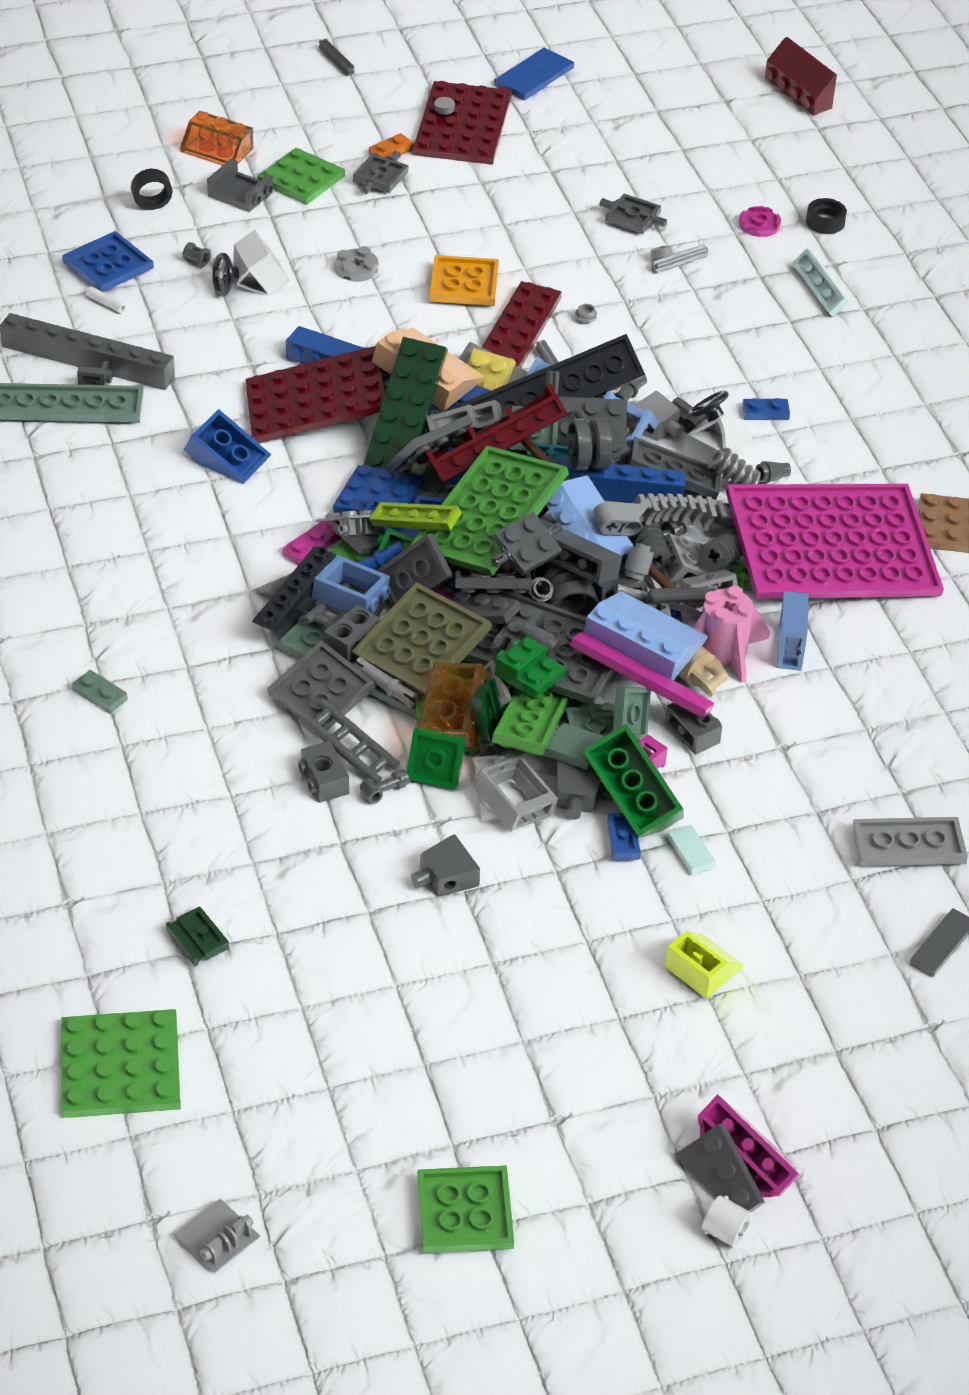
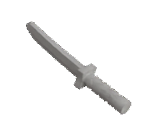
M615 584L614 593L617 594L622 591L637 600L643 601L647 605L650 603L647 596L648 591H650L649 588L646 591H640ZM668 603L670 609L698 618L702 615V612L677 603Z

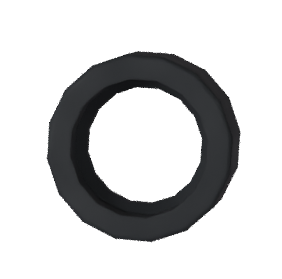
M149 168L142 170L134 176L131 182L134 201L145 210L160 209L167 205L172 198L173 190L169 177L164 171ZM151 182H159L164 185L162 191L154 196H143L139 192L144 185Z
M818 198L808 204L806 224L817 233L835 234L840 232L845 226L847 209L844 204L835 199ZM821 214L831 215V216H833V218L821 217V216H819V215H821Z

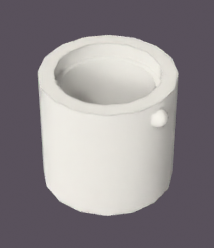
M719 1195L710 1206L703 1220L702 1230H704V1234L709 1233L735 1248L745 1236L751 1224L753 1213L728 1200V1196L723 1197Z

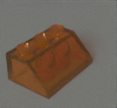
M199 110L189 120L179 149L182 153L219 165H224L229 159H234L239 164L254 148L253 127Z
M434 662L419 727L467 737L465 747L476 748L479 732L476 730V717L474 710L471 708L470 701L481 684L484 685V679L492 678L484 666L474 663Z

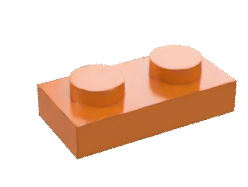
M399 133L370 146L369 155L375 154L389 157L394 151L396 153L398 151L402 155L413 150L414 142L402 133Z

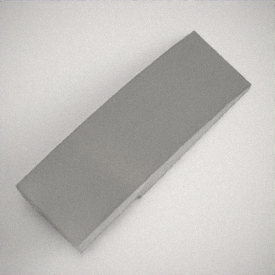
M492 400L475 406L467 405L426 417L429 431L469 415L473 422L469 427L472 426L476 433L482 427H487L501 419L500 403Z

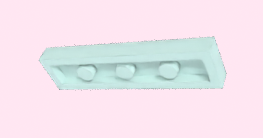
M808 248L792 262L831 316L834 317L849 303L848 299Z

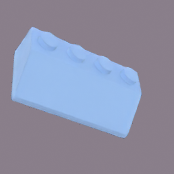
M586 475L563 481L546 504L556 522H560L563 529L622 555L621 563L627 560L630 547L633 546L629 538L620 535H606L601 533L593 510L596 505L605 501L590 478Z

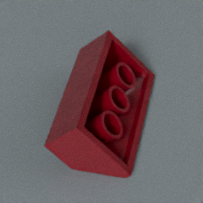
M785 37L766 61L765 78L813 116L832 109L837 74L789 37Z

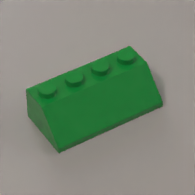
M627 723L582 750V753L638 838L662 832L684 818L683 807Z

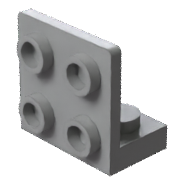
M670 533L665 538L671 557L668 563L659 570L674 587L684 578L687 572L695 575L715 572L707 570L699 560V552L704 544L695 543L683 536L679 537Z

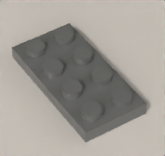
M634 437L630 449V466L684 471V490L698 493L703 498L707 496L712 497L714 500L717 499L720 492L721 473L717 476L714 474L716 467L709 470L706 463Z

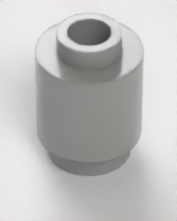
M637 543L636 547H630L624 567L626 569V576L644 581L645 575L649 573L654 552L650 551L651 546Z

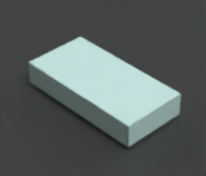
M692 824L668 832L667 838L691 876L715 868L716 861Z

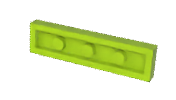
M380 502L369 520L373 526L451 531L462 512L458 506Z

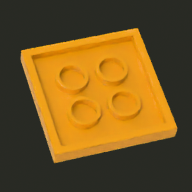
M435 255L429 301L495 306L499 259Z

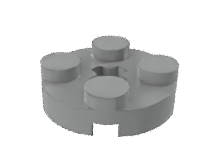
M362 246L358 249L338 251L335 269L336 273L343 279L346 276L350 277V281L362 282L374 277V273L378 272L379 261L369 247Z

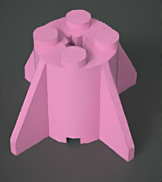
M731 586L730 588L707 592L701 611L702 615L693 628L708 635L707 640L702 646L721 662L722 666L731 665L741 683L746 682L745 654L748 651V644L769 639L770 631L751 599L743 593L742 588Z

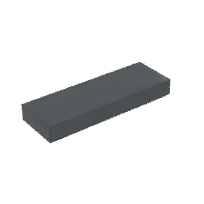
M952 908L912 956L910 965L934 978L969 935V916Z

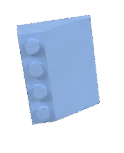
M622 591L599 602L587 616L584 632L672 680L675 679L708 638V635Z

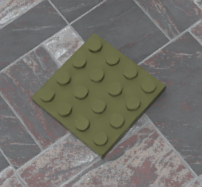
M416 582L351 652L354 658L362 657L392 678L399 679L404 686L428 698L493 627L489 620Z

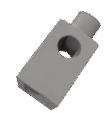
M655 390L635 404V406L643 410L651 411L660 421L656 430L647 427L642 435L659 441L668 434L678 438L683 433L684 426L679 424V408L659 391ZM629 417L626 425L630 430L634 431L637 424L634 423V419Z

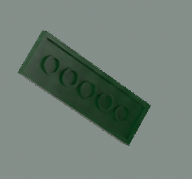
M403 336L363 465L386 469L385 466L411 440L422 436L427 421L426 417H428L448 353L447 347ZM412 467L406 473L411 472Z

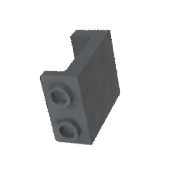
M229 159L207 178L209 197L249 213L266 197L271 195L274 189L272 175L267 174L262 180L238 172V161L234 159Z

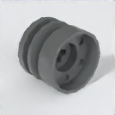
M559 565L551 568L543 576L553 586V595L549 600L544 601L545 603L587 617L599 604L591 580Z

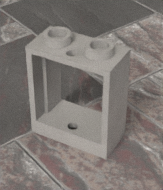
M521 755L506 758L492 766L483 767L478 772V777L473 786L510 832L551 816L558 800L556 795ZM513 779L530 800L514 805L497 784Z

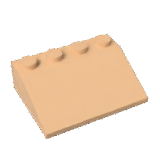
M415 328L391 331L377 341L372 362L391 375L403 336L433 344L437 343ZM448 352L432 404L442 411L448 409L483 381L484 376Z

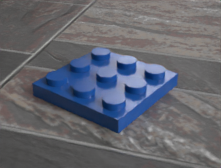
M116 231L62 255L64 264L91 286L102 292L154 268V261Z
M358 465L333 504V513H340L342 515L341 512L356 511L360 515L359 511L364 510L374 495H378L385 502L413 504L416 495L419 494L425 483L424 475L411 472L400 474L399 471L389 474L387 469Z

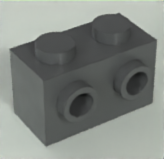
M675 703L667 705L665 723L695 755L720 743L723 725L710 712L701 718Z

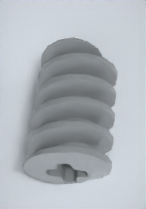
M729 447L721 448L717 451L707 469L711 470L716 466L714 474L717 476L723 472L722 480L725 481L730 477L729 484H757L761 476L758 470L753 471L752 465H746L744 459H739L738 454H732V450Z

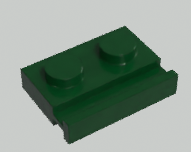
M485 678L484 685L481 684L474 695H472L470 705L475 713L476 730L480 734L481 742L491 743L493 733L503 716L495 678Z
M201 906L177 917L176 921L172 923H165L166 931L194 966H197L198 962L203 959L206 961L230 949L227 938Z

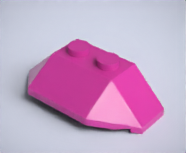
M717 1094L699 1113L700 1137L718 1124H725L763 1198L780 1197L800 1175L789 1159L720 1095Z

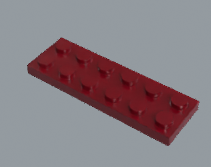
M521 281L482 345V348L493 354L511 358L516 362V366L522 368L560 302L562 291Z

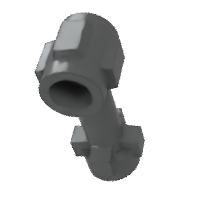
M404 769L391 773L390 778L376 784L372 779H365L360 784V794L365 800L375 804L383 798L384 791L394 787L398 790L410 784V779Z

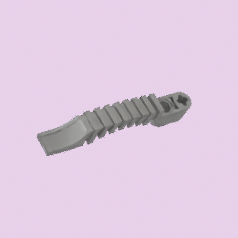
M648 493L646 497H644V494H638L633 503L602 502L596 505L593 510L601 533L606 535L632 536L642 529L640 520H644L645 525H651L652 520L659 522L660 518H662L663 521H668L669 517H671L672 521H677L679 516L682 523H687L690 518L692 526H698L700 521L702 529L708 531L711 525L715 531L737 532L730 508L720 500H712V497L707 496L703 499L702 496L698 495L693 498L692 495L683 497L682 494H677L675 497H673V494L668 493L665 497L659 493L656 496Z

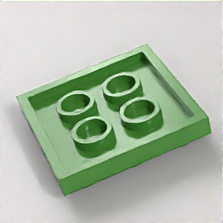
M295 147L257 177L259 180H262L267 174L272 175L273 190L308 205L345 177V169Z
M507 1165L417 1169L423 1254L514 1249L515 1242Z

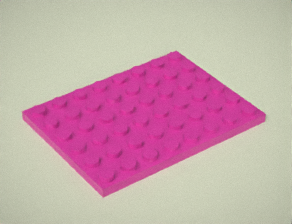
M908 483L727 484L725 492L755 599H782L784 591L808 593L809 598L942 596L944 588Z

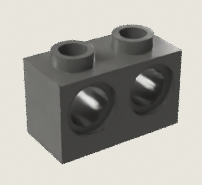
M356 605L353 609L344 613L333 625H329L324 631V643L350 662L354 658L351 651L380 621V618L361 606Z

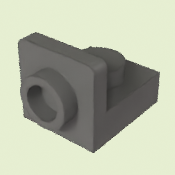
M104 361L102 368L79 366L77 370L78 385H108V383H112L113 370L109 369V361Z

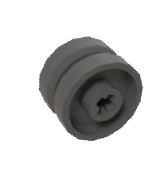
M593 417L589 423L585 418L570 419L567 445L569 461L573 471H586L590 464L595 470H605L610 467L612 436L606 417Z

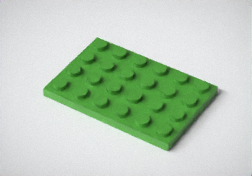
M486 446L441 504L458 506L462 512L451 531L422 529L411 545L426 534H433L447 563L493 576L501 566L494 567V564L491 563V558L501 553L500 547L492 538L494 533L532 512L538 516L568 476V469L563 465Z

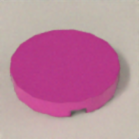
M752 206L748 208V211L744 212L743 210L741 212L739 225L747 234L757 237H768L779 231L781 217L778 213H773V209L769 207Z

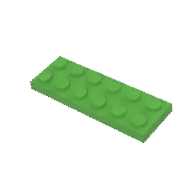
M517 688L493 733L492 742L504 748H515L523 750L530 755L538 754L543 756L570 698L546 690L535 699Z

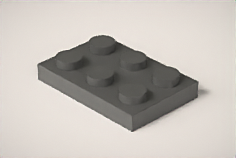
M426 534L376 570L390 576L389 587L391 590L388 599L392 607L416 582L434 591L454 577L433 534Z

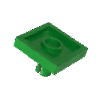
M415 727L413 729L407 766L409 779L456 790L459 786L467 737Z

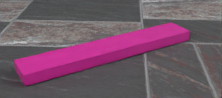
M581 632L573 637L570 646L701 718L711 712L715 703L585 632Z

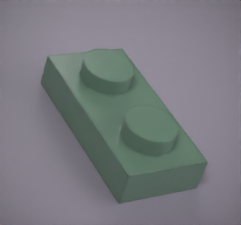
M88 670L72 683L73 691L109 714L128 700L127 692L92 670Z

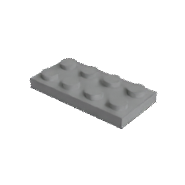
M958 817L853 819L852 828L860 866L967 863L968 855Z

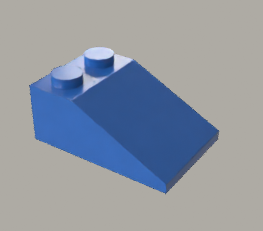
M220 409L190 437L183 449L200 465L242 484L272 455Z

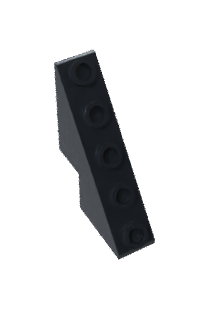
M314 546L252 622L284 636L298 623L302 612L308 613L315 607L317 600L312 599L314 578L337 554L329 552L326 547Z

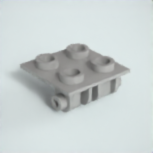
M374 510L359 511L360 515L356 511L341 512L342 517H340V513L325 514L326 519L316 520V522L339 521L338 532L343 536L374 535L380 530V526H373L369 520Z
M221 1198L174 1234L214 1274L261 1237L251 1227L254 1221L248 1214L239 1216Z

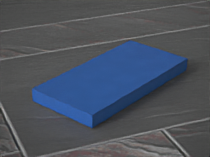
M543 47L494 79V86L512 90V95L525 101L574 68V61Z

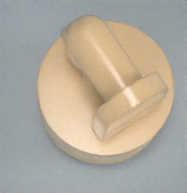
M703 646L699 648L678 674L689 685L699 687L710 697L716 694L715 689L727 681L729 677L721 662Z

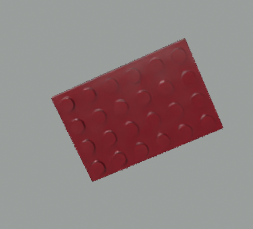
M434 81L413 145V155L493 165L511 103L512 90L491 88L484 85L475 86L465 83ZM440 97L453 99L455 102L454 112L448 115L437 113L434 109L435 100Z
M376 346L246 378L252 438L258 443L378 414L386 391L382 368L372 362Z

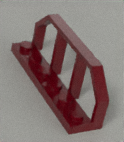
M549 383L542 394L517 411L512 412L511 408L507 406L503 411L501 419L476 433L472 426L467 428L464 439L451 446L457 448L448 452L449 448L433 454L428 449L425 451L424 459L429 468H434L442 484L468 471L486 446L506 450L563 419L568 413L551 383Z

